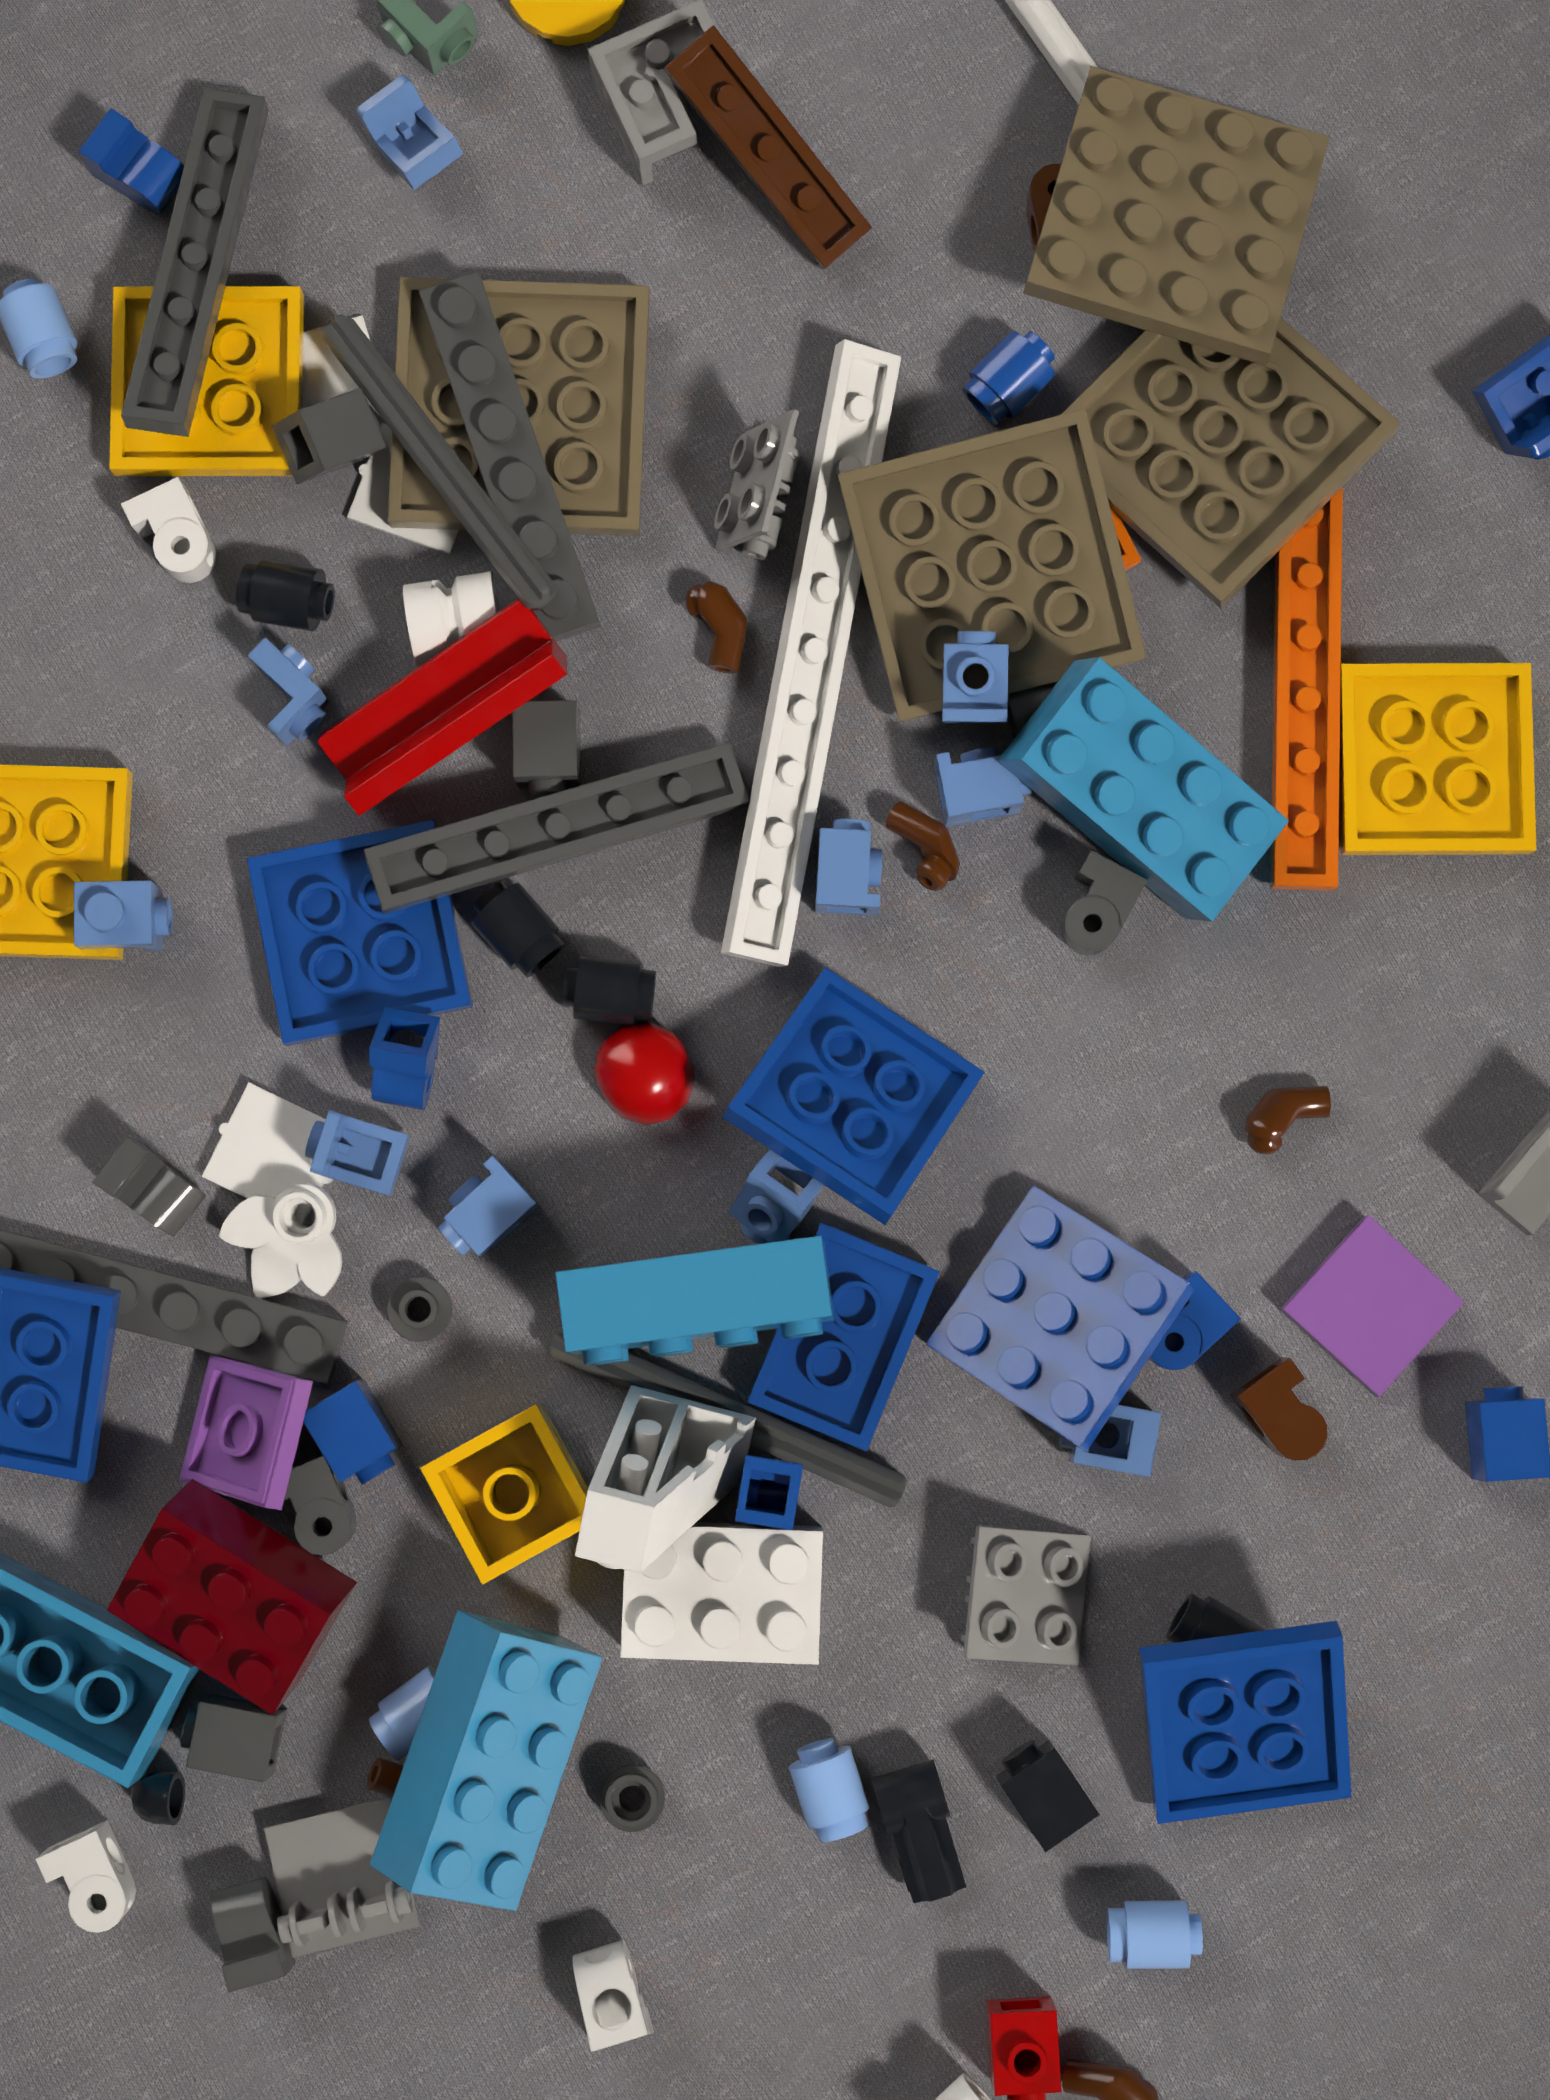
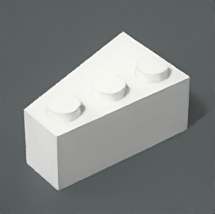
M631 1385L587 1491L575 1556L595 1561L606 1568L625 1569L641 1573L741 1482L745 1456L749 1451L756 1417Z

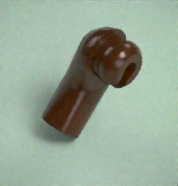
M1068 2059L1065 2063L1062 2077V2087L1065 2093L1094 2097L1099 2100H1159L1155 2087L1149 2081L1143 2080L1140 2075L1128 2067Z

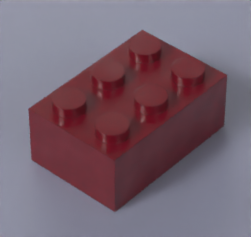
M192 1479L160 1510L107 1611L274 1715L302 1680L357 1582Z

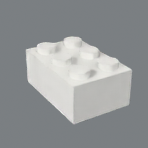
M696 1522L641 1573L624 1569L620 1658L819 1665L822 1527L793 1526L792 1531L756 1524Z

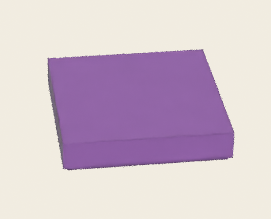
M1366 1215L1280 1310L1375 1397H1380L1465 1302L1370 1215Z
M210 1354L179 1480L189 1483L194 1479L211 1491L264 1508L282 1510L313 1381L228 1357Z

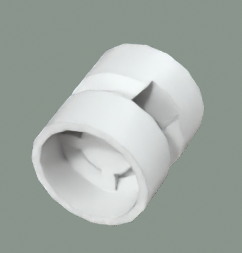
M492 571L457 576L452 588H446L439 579L403 585L408 633L417 666L422 665L500 611Z

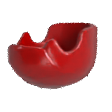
M644 1021L634 1023L632 1026H621L602 1042L596 1055L595 1077L603 1097L618 1116L647 1126L670 1120L688 1103L695 1080V1071L687 1049L680 1039L674 1035L672 1030Z

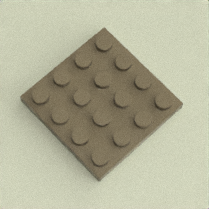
M1090 66L1023 294L1265 366L1274 345L1330 137Z
M400 277L395 374L489 497L419 290L452 279ZM482 280L569 534L640 536L650 306L649 286ZM392 432L388 523L390 527L466 530Z
M1282 318L1279 322L1271 355L1265 366L1145 330L1062 413L1066 414L1086 408L1110 508L1220 609L1399 431L1400 421Z
M1086 408L838 474L900 723L942 712L944 644H957V632L959 631L996 632V644H1009L1008 694L1058 682L1074 660L1100 657L1112 668L1147 659ZM979 664L970 665L963 673L964 683L972 689L982 688L987 683L989 677L987 670Z

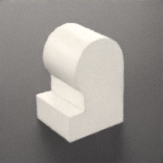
M179 477L121 503L131 526L142 539L153 533L155 534L153 541L155 557L171 577L180 582L193 583L201 581L211 573L217 556L215 547L187 488Z
M108 1820L48 1847L36 1858L46 1883L61 1876L64 1877L70 1890L68 1901L70 1916L77 1926L86 1931L99 1933L111 1929L120 1922L134 1903L136 1895L134 1879Z
M624 1939L573 1955L574 1976L591 2052L654 2033L648 2008L645 2007L641 1989L638 1987L633 1962Z

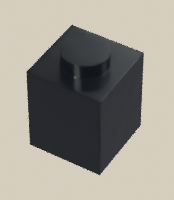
M1030 1740L1016 1748L1002 1760L1006 1770L996 1777L1045 1853L1100 1815L1050 1740L1039 1747L1034 1740Z

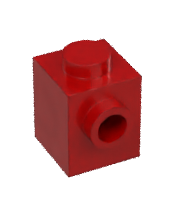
M1051 1996L986 2000L990 2080L995 2096L1006 2095L1007 2100H1046V2093L1062 2092L1057 2010Z

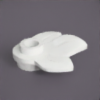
M300 1183L283 1190L277 1198L261 1195L251 1196L239 1203L223 1222L219 1233L222 1240L235 1246L253 1248L251 1255V1277L253 1292L258 1298L284 1293L297 1285L300 1280L316 1294L325 1296L337 1282L341 1273L342 1252L332 1234L336 1223V1208L329 1194L314 1184ZM301 1203L309 1205L315 1213V1220L311 1226L303 1225L297 1218V1208Z

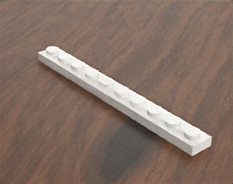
M847 339L835 345L721 954L777 967L788 966L861 577V567L838 474L882 462L901 356Z

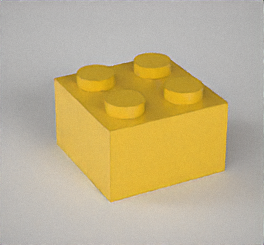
M543 1403L529 1407L420 1467L482 1585L580 1531L588 1487Z

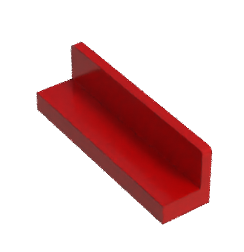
M516 599L320 734L318 739L319 746L346 779L343 797L358 816L362 815L567 675V656L533 609L525 608L521 601Z

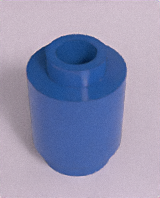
M1012 330L969 372L971 380L962 388V391L983 417L997 425L1005 416L1012 419L1055 376V372L1050 365L1055 359V355L1049 346L1034 332L1029 331L1023 336Z

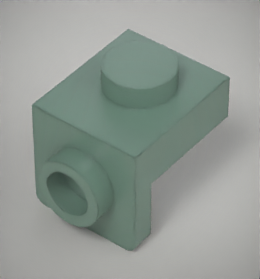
M376 0L383 21L379 29L387 42L402 56H406L411 52L434 76L447 64L455 65L459 63L474 46L478 30L473 10L464 1L459 3L436 24L413 0Z

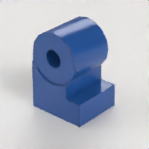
M110 108L78 151L92 176L152 213L161 214L178 192L184 165L165 148L149 140L147 136L135 129L130 120Z
M384 1007L369 1047V1067L374 1068L371 1085L373 1101L425 1110L431 1093L435 1060L438 1055L440 1017ZM400 1030H412L423 1036L424 1041L421 1048L398 1044L393 1034Z
M1190 1271L1183 1277L1195 1290L1149 1358L1151 1362L1159 1367L1169 1370L1185 1369L1198 1360L1241 1320L1237 1313L1197 1271Z
M746 1454L735 1521L793 1531L803 1464Z

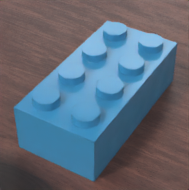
M1100 657L1074 660L998 759L1003 766L1119 864L1147 879L1145 886L1184 919L1213 922L1289 822L1286 817Z
M821 1236L555 1272L565 1352L583 1355V1363L590 1364V1366L629 1361L628 1349L649 1346V1354L655 1355V1357L694 1352L692 1340L715 1337L716 1347L719 1346V1348L758 1343L757 1331L781 1328V1336L784 1339L817 1336L823 1334L821 1322L835 1321L825 1245Z
M0 1553V1721L129 1788L145 1777L200 1669L107 1611L106 1607Z
M457 1610L369 1865L413 1894L516 1911L603 1657L558 1634Z

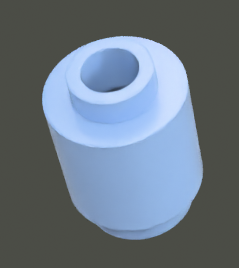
M24 279L9 285L3 291L4 297L0 299V321L18 364L27 368L30 376L37 379L59 375L74 366L77 362V356L74 351L77 347V340L55 288L50 284L39 283L36 279Z
M431 1665L425 1667L378 1703L379 1711L369 1718L370 1725L382 1745L398 1761L408 1755L437 1670Z
M826 1738L799 1748L797 1750L799 1760L789 1765L788 1768L808 1829H815L819 1842L843 1839L867 1828L868 1822L865 1812L870 1807L851 1747H836L834 1738Z
M1186 1900L1123 1901L1122 1908H1107L1106 1928L1109 1962H1125L1126 1969H1189L1191 1955H1202L1203 1934L1201 1915L1189 1914Z

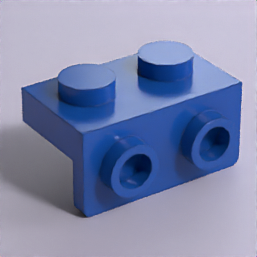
M1549 334L1472 391L1505 454L1535 460L1550 456Z

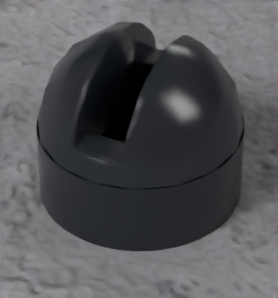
M156 1771L143 1777L135 1785L131 1796L135 1813L142 1820L152 1824L176 1825L182 1815L185 1802V1781L182 1773Z

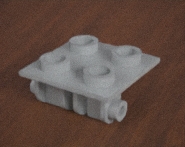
M792 409L750 429L736 441L730 458V469L735 471L731 489L720 501L714 520L715 529L720 530L715 550L723 551L743 543L742 553L744 555L764 560L767 557L768 550L775 549L782 518L775 515L784 514L786 505L776 498L789 496L791 488L788 484L792 483L800 452L795 449L797 439L793 436L799 414L798 410Z
M978 1524L975 1536H971L970 1543L974 1544L972 1573L967 1575L966 1582L970 1583V1593L966 1594L964 1602L968 1603L966 1633H962L960 1641L965 1642L963 1658L1078 1665L1091 1536L1009 1529L1003 1526Z
M392 1797L264 1828L283 1916L277 1919L278 1932L281 1942L283 1944L289 1943L292 1958L421 1926L414 1894L408 1892L369 1865Z

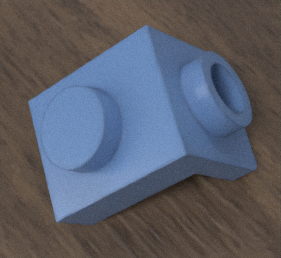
M406 75L396 78L359 105L356 110L378 152L413 190L436 176L441 170L463 155L454 135L424 105L414 84Z
M264 638L248 654V657L257 669L291 700L268 725V728L275 737L287 746L295 737L302 741L318 728L325 718V712L322 709L329 701L321 689L309 679L315 668L296 649L287 644L279 651L270 641Z
M153 881L74 882L75 947L78 949L144 948L149 952H162L163 936H171L173 908L171 899L169 897L162 898V889Z
M329 1110L325 1123L318 1120L314 1123L306 1145L305 1157L313 1159L310 1168L312 1173L392 1197L411 1136Z

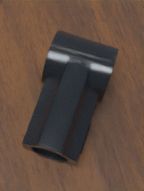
M934 1759L871 1778L887 1834H893L900 1857L899 1863L913 1903L931 1902L966 1888L946 1820L947 1817H950V1812Z

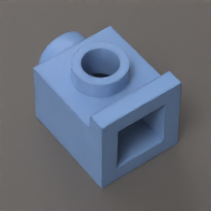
M959 631L957 632V644H944L943 723L1007 724L1009 644H996V632ZM973 664L982 665L989 675L987 683L979 689L969 688L963 681L964 671Z
M990 747L968 751L960 755L961 763L951 764L949 752L936 755L934 772L946 827L1020 813L1024 804L1023 795L1032 794V789L998 761L1001 755H998L997 748Z
M837 819L833 821V828H820L815 913L878 916L881 895L868 894V886L880 887L882 849L870 848L871 822L858 819Z
M769 1149L747 1177L744 1187L728 1214L740 1221V1228L743 1234L753 1242L763 1244L785 1241L791 1237L801 1224L825 1185ZM774 1169L804 1188L799 1196L771 1177Z
M493 1155L483 1164L490 1171L491 1175L484 1181L477 1175H474L460 1186L448 1199L454 1208L443 1217L445 1221L437 1227L462 1256L472 1249L478 1256L485 1258L541 1207L499 1159Z
M1117 1405L1107 1420L1108 1423L1115 1427L1117 1432V1438L1111 1446L1100 1447L1094 1440L1087 1452H1085L1061 1435L1059 1446L1070 1448L1068 1461L1072 1463L1151 1477L1162 1413Z

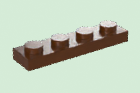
M714 25L708 28L663 68L664 72L821 269H826L872 229L868 221Z

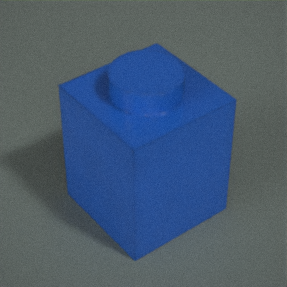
M364 1380L352 1382L305 1413L303 1422L339 1482L357 1476L361 1485H364L395 1466L389 1454L404 1445Z
M1523 1386L1483 1388L1484 1401L1465 1402L1472 1479L1492 1482L1550 1478V1453L1545 1399L1524 1398Z

